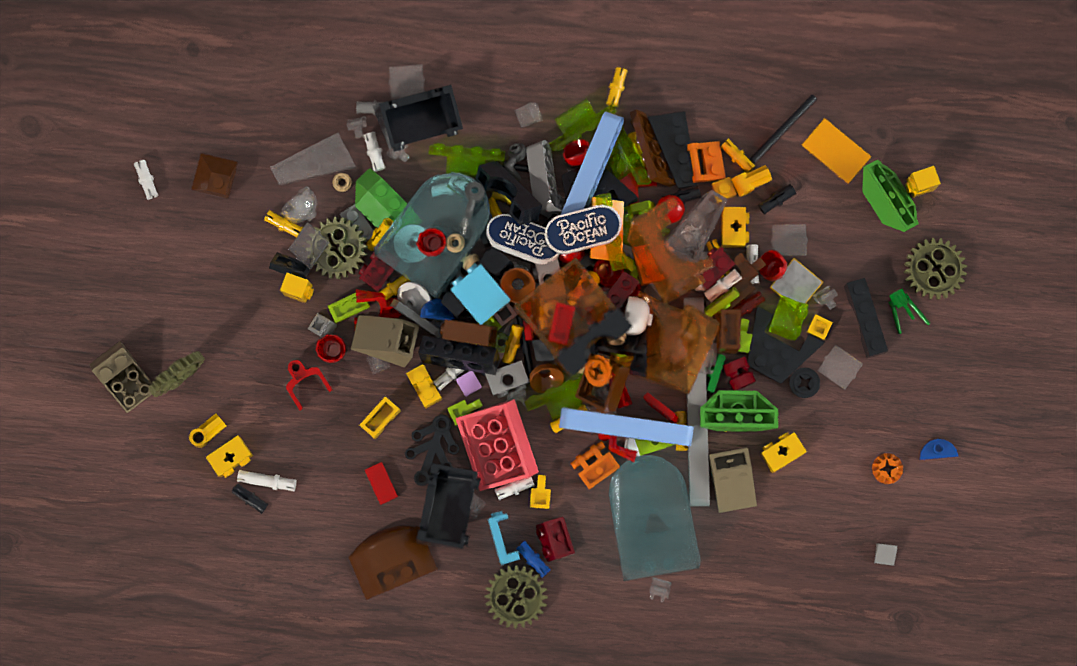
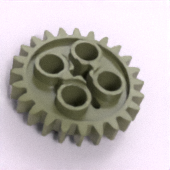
M334 217L332 222L331 219L327 218V224L320 222L321 228L314 227L316 234H309L313 240L307 241V243L311 244V247L306 250L312 252L308 258L314 259L311 265H318L315 271H322V276H326L329 273L328 276L331 279L336 276V279H341L342 275L344 278H348V272L354 275V268L361 269L359 262L365 263L362 256H367L368 254L363 252V249L368 248V246L363 245V242L367 238L361 237L364 231H357L359 225H353L352 220L346 223V218H341L339 222V218ZM342 230L344 233L343 238L339 240L337 233ZM326 240L328 247L326 250H323L321 246ZM335 244L340 245V247H338L339 252L335 251V249L337 248ZM352 246L353 254L348 256L347 248ZM336 256L338 263L336 266H333L331 260Z
M932 238L929 244L925 239L923 246L918 243L916 245L918 250L912 248L910 251L913 255H907L906 257L910 260V262L904 263L905 266L909 267L904 273L910 275L906 278V281L912 280L909 287L916 286L915 293L922 291V298L928 294L929 300L934 295L939 300L942 294L946 299L948 292L953 295L955 294L954 289L959 290L961 288L958 283L963 284L965 282L961 278V276L967 275L966 272L962 271L967 265L961 263L965 260V257L959 258L962 251L955 252L956 245L949 247V240L943 244L942 238L937 243ZM935 251L941 253V260L934 258L933 253ZM919 262L926 264V271L919 270ZM938 266V271L933 272V267ZM945 267H950L953 270L952 276L945 274ZM930 278L937 280L938 285L936 287L929 284Z
M196 351L188 354L185 358L178 359L153 381L149 391L154 397L166 394L169 390L176 389L201 367L200 365L204 363L205 358L200 352Z
M518 565L515 566L514 571L508 566V572L505 573L504 570L500 569L501 576L494 574L496 580H489L492 587H486L490 594L485 595V597L489 598L490 601L485 605L492 606L488 612L496 613L493 619L501 618L500 625L506 621L507 627L513 623L516 629L518 623H521V626L525 628L526 621L532 625L531 618L538 620L537 612L544 613L540 607L546 606L542 599H547L548 597L542 595V592H545L547 588L540 587L544 581L538 582L539 574L533 577L532 569L526 573L525 566L521 571H519ZM510 578L518 580L517 588L510 589L507 582ZM526 582L525 587L520 593L521 601L517 600L510 612H507L506 609L513 599L511 594H516L521 584ZM527 588L534 589V598H525L524 591ZM502 594L508 597V603L505 606H501L497 602L498 597ZM516 605L524 606L525 613L522 616H517L514 613Z

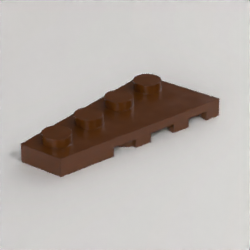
M636 109L631 111V125L637 135L636 141L642 151L641 157L647 167V176L651 181L668 187L675 185L674 178L670 179L667 172L670 169L667 162H664L659 154L662 152L661 147L653 140L655 134L646 113Z

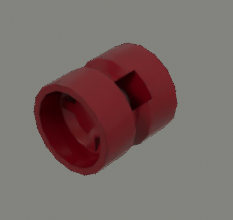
M746 357L723 366L726 376L731 378L729 383L733 391L756 382L753 373L748 371L750 366Z

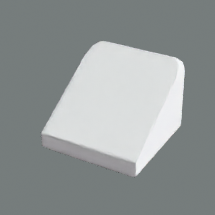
M626 437L624 448L638 451L636 458L640 457L635 439Z

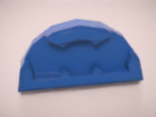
M440 299L426 302L421 309L420 318L455 319L454 314L441 303L442 300Z
M935 439L924 445L920 451L919 460L958 457V452L953 444L947 440Z

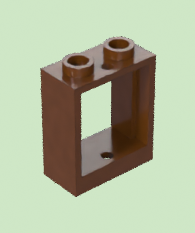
M721 309L717 314L716 353L736 354L740 350L741 310Z
M445 319V323L441 325L440 333L443 334L442 339L483 346H495L498 327Z
M589 354L588 359L591 358L592 356H595V355H600V356H603V355H601V354ZM607 357L605 359L610 360L611 372L615 376L606 402L591 395L594 386L588 382L585 376V369L575 395L576 398L582 400L581 403L583 405L594 406L596 411L603 414L616 412L631 369Z

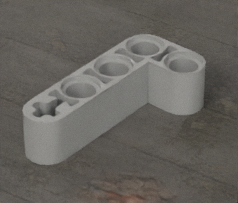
M542 140L528 146L526 154L532 195L542 204L540 214L549 218L552 214L561 215L566 201L557 194L551 148L546 140Z

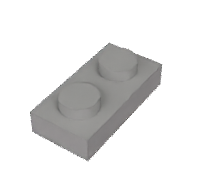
M355 204L340 213L342 218H346V223L352 220L353 225H359L357 231H364L361 237L367 238L363 242L364 245L373 235V229L363 214L355 207Z

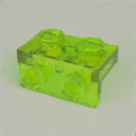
M781 295L769 332L787 339L796 340L801 333V326L808 314L809 305Z

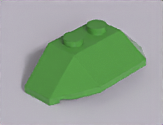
M879 160L864 166L862 192L882 224L903 232L918 225L916 205L896 173L881 164Z
M369 168L356 181L355 207L376 228L386 218H390L395 224L388 234H397L405 226H419L423 222L413 209L372 169Z
M719 390L700 407V427L714 431L758 432L777 429L778 408L772 405L758 391Z

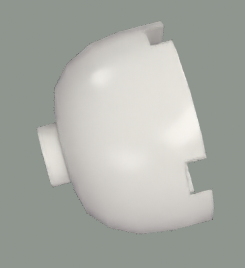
M629 296L625 317L633 327L625 333L626 335L641 334L645 331L647 325L651 326L653 314H649L650 307L641 298Z

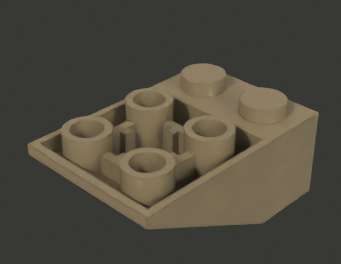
M359 315L351 350L405 368L413 356L419 325L403 319Z
M121 341L89 364L92 372L127 413L152 395L149 387L153 382Z
M748 448L709 455V465L719 513L757 506Z

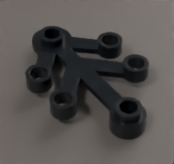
M438 415L433 419L432 425L412 432V439L416 442L421 441L423 436L435 432L432 440L415 448H408L405 451V457L413 460L418 454L428 450L421 471L416 472L414 475V481L419 486L428 484V472L435 453L441 465L448 463L453 467L440 444L442 434L448 444V452L452 455H456L459 452V446L454 442L449 431L452 422L446 415ZM440 421H445L446 425L444 428L439 427ZM416 432L421 434L420 439L414 438ZM452 445L457 447V451L454 453L450 451ZM410 450L414 451V456L411 458L407 456V452ZM420 475H424L426 477V480L424 482L419 481Z

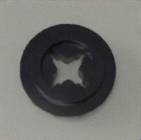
M799 368L791 375L789 385L796 396L809 398L818 392L820 378L810 368ZM801 378L804 380L811 378L808 388L805 386L798 388L801 384Z

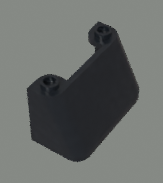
M451 85L373 105L388 148H393L394 152L405 149L404 145L443 134H447V137L458 134V130L463 129Z
M431 464L417 544L463 550L464 546L468 547L470 535H467L466 531L474 489H479L481 478L477 477L478 472Z

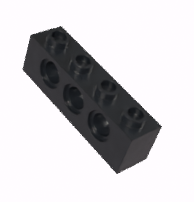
M423 336L418 351L422 363L496 375L500 361L497 348Z

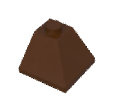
M201 153L191 190L229 199L238 162Z

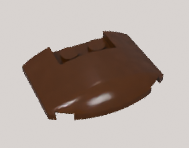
M396 526L379 531L361 542L353 554H350L349 560L366 600L438 570L428 545L417 544L420 527Z

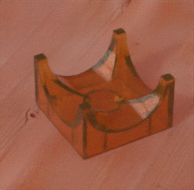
M674 197L634 218L627 236L629 244L664 304L704 284L706 281L703 275H698L714 265L710 258L695 262L683 260L674 255L666 246L662 230L671 224L667 214L678 205Z
M574 258L514 305V311L538 336L562 371L564 368L556 360L559 356L557 352L565 346L568 348L574 344L572 340L581 333L584 336L589 332L588 327L595 321L600 323L605 319L603 315L611 308L613 310L617 309L577 258ZM556 302L575 306L567 345L548 341ZM602 337L593 339L587 345L586 350L589 347H591L594 343H596L598 340H600Z
M639 292L637 297L647 302L650 307L649 314H653L651 326L648 325L647 377L633 376L690 394L721 323L692 305L685 304L682 310L657 300L644 292ZM611 355L610 359L630 367L633 357Z

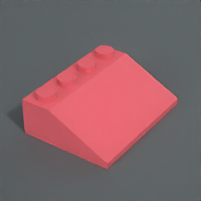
M515 399L455 418L472 469L478 472L477 477L481 478L479 484L480 491L526 479L539 472Z

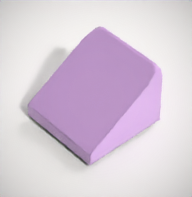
M469 371L456 379L465 397L482 388L473 371Z

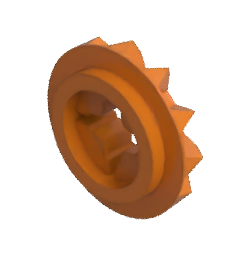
M592 356L588 359L585 366V376L593 386H603L609 383V378L612 377V367L609 365L610 360L605 359L604 356ZM600 367V370L603 372V374H599L597 369L594 368Z
M884 453L874 460L872 472L879 482L892 484L898 481L903 474V465L900 458L894 454ZM886 460L889 466H895V468L890 471V477L889 474H887V471H880V469L886 466Z

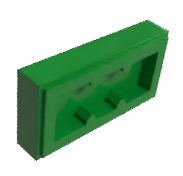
M718 354L714 367L710 366L707 377L710 379L706 391L711 394L715 391L726 359L722 354Z

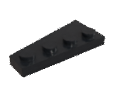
M685 111L649 116L648 120L677 188L696 187L697 183H693L692 180L694 174L690 151L687 150L690 138Z

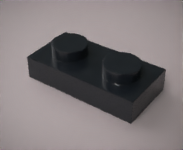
M276 252L269 266V269L285 275L290 273L304 279L308 277L312 268L311 264Z

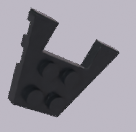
M580 167L562 175L565 201H567ZM606 168L604 169L593 197L602 198L613 192L618 201L624 202V207L638 201L637 196Z
M758 306L748 355L749 368L781 384L815 353L824 342L808 334L800 351L768 335L764 331L773 314Z
M648 325L641 334L626 335L625 342L620 345H610L606 336L594 339L596 346L594 354H598L599 351L632 356L633 360L629 367L631 368L629 373L631 375L647 377Z

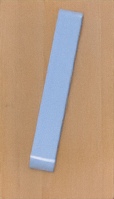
M606 111L602 115L561 215L589 207L622 129L623 117Z
M568 408L561 409L559 428L683 446H691L694 427Z

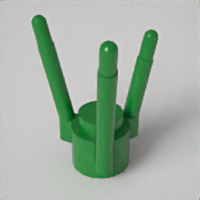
M903 289L889 296L891 301L888 303L892 309L899 335L902 332L895 306L898 309L904 307L910 318L914 320L915 317L907 305L909 303L927 325H930V322L909 298L908 294L904 293Z

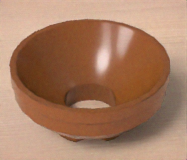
M512 268L502 276L500 288L511 298V302L522 303L533 295L535 280L529 271L523 268ZM514 279H522L524 286L521 289H515L512 285Z
M541 364L530 373L529 383L531 388L538 393H551L562 386L564 374L557 365ZM542 370H550L547 374H540Z

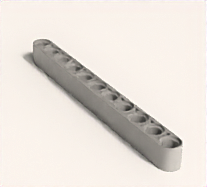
M689 297L684 298L687 426H692L694 429L692 444L688 446L689 505L690 507L710 505L708 429L700 427V407L707 402L704 298Z

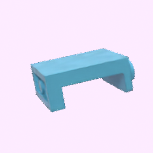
M474 264L467 270L468 275L464 278L459 276L452 282L453 287L451 291L477 322L482 325L506 305L511 298L500 288L482 264L478 266Z
M502 511L491 514L492 518L488 520L501 565L520 560L518 551L510 554L506 553L498 522L509 519L508 515L503 514Z

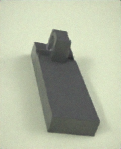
M395 299L392 301L391 307L434 337L442 338L443 334L440 331L441 325L445 323V320L430 319L427 321L424 318H420L419 314L402 302Z

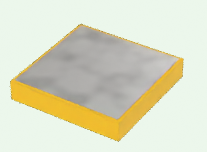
M793 258L788 264L784 276L774 281L769 288L799 312L822 285L823 281Z

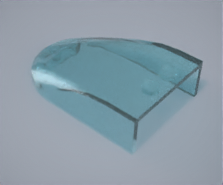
M456 172L438 174L423 183L374 247L376 257L410 281L425 287L429 294L436 299L439 298L461 268L466 256L473 250L486 229L490 216L489 201L484 191L483 199L475 203L473 218L471 220L465 218V209L468 202L465 197V188L469 183L477 181L467 175ZM474 188L471 192L477 193L478 190ZM428 228H436L444 233L446 239L451 234H460L465 240V246L458 253L449 251L445 246L444 251L440 255L428 257L419 251L416 242L418 241L419 233ZM455 240L453 246H458L459 241Z
M652 455L638 456L635 462L626 461L612 477L609 487L610 507L623 581L700 568L701 560L687 488L680 471L665 459Z

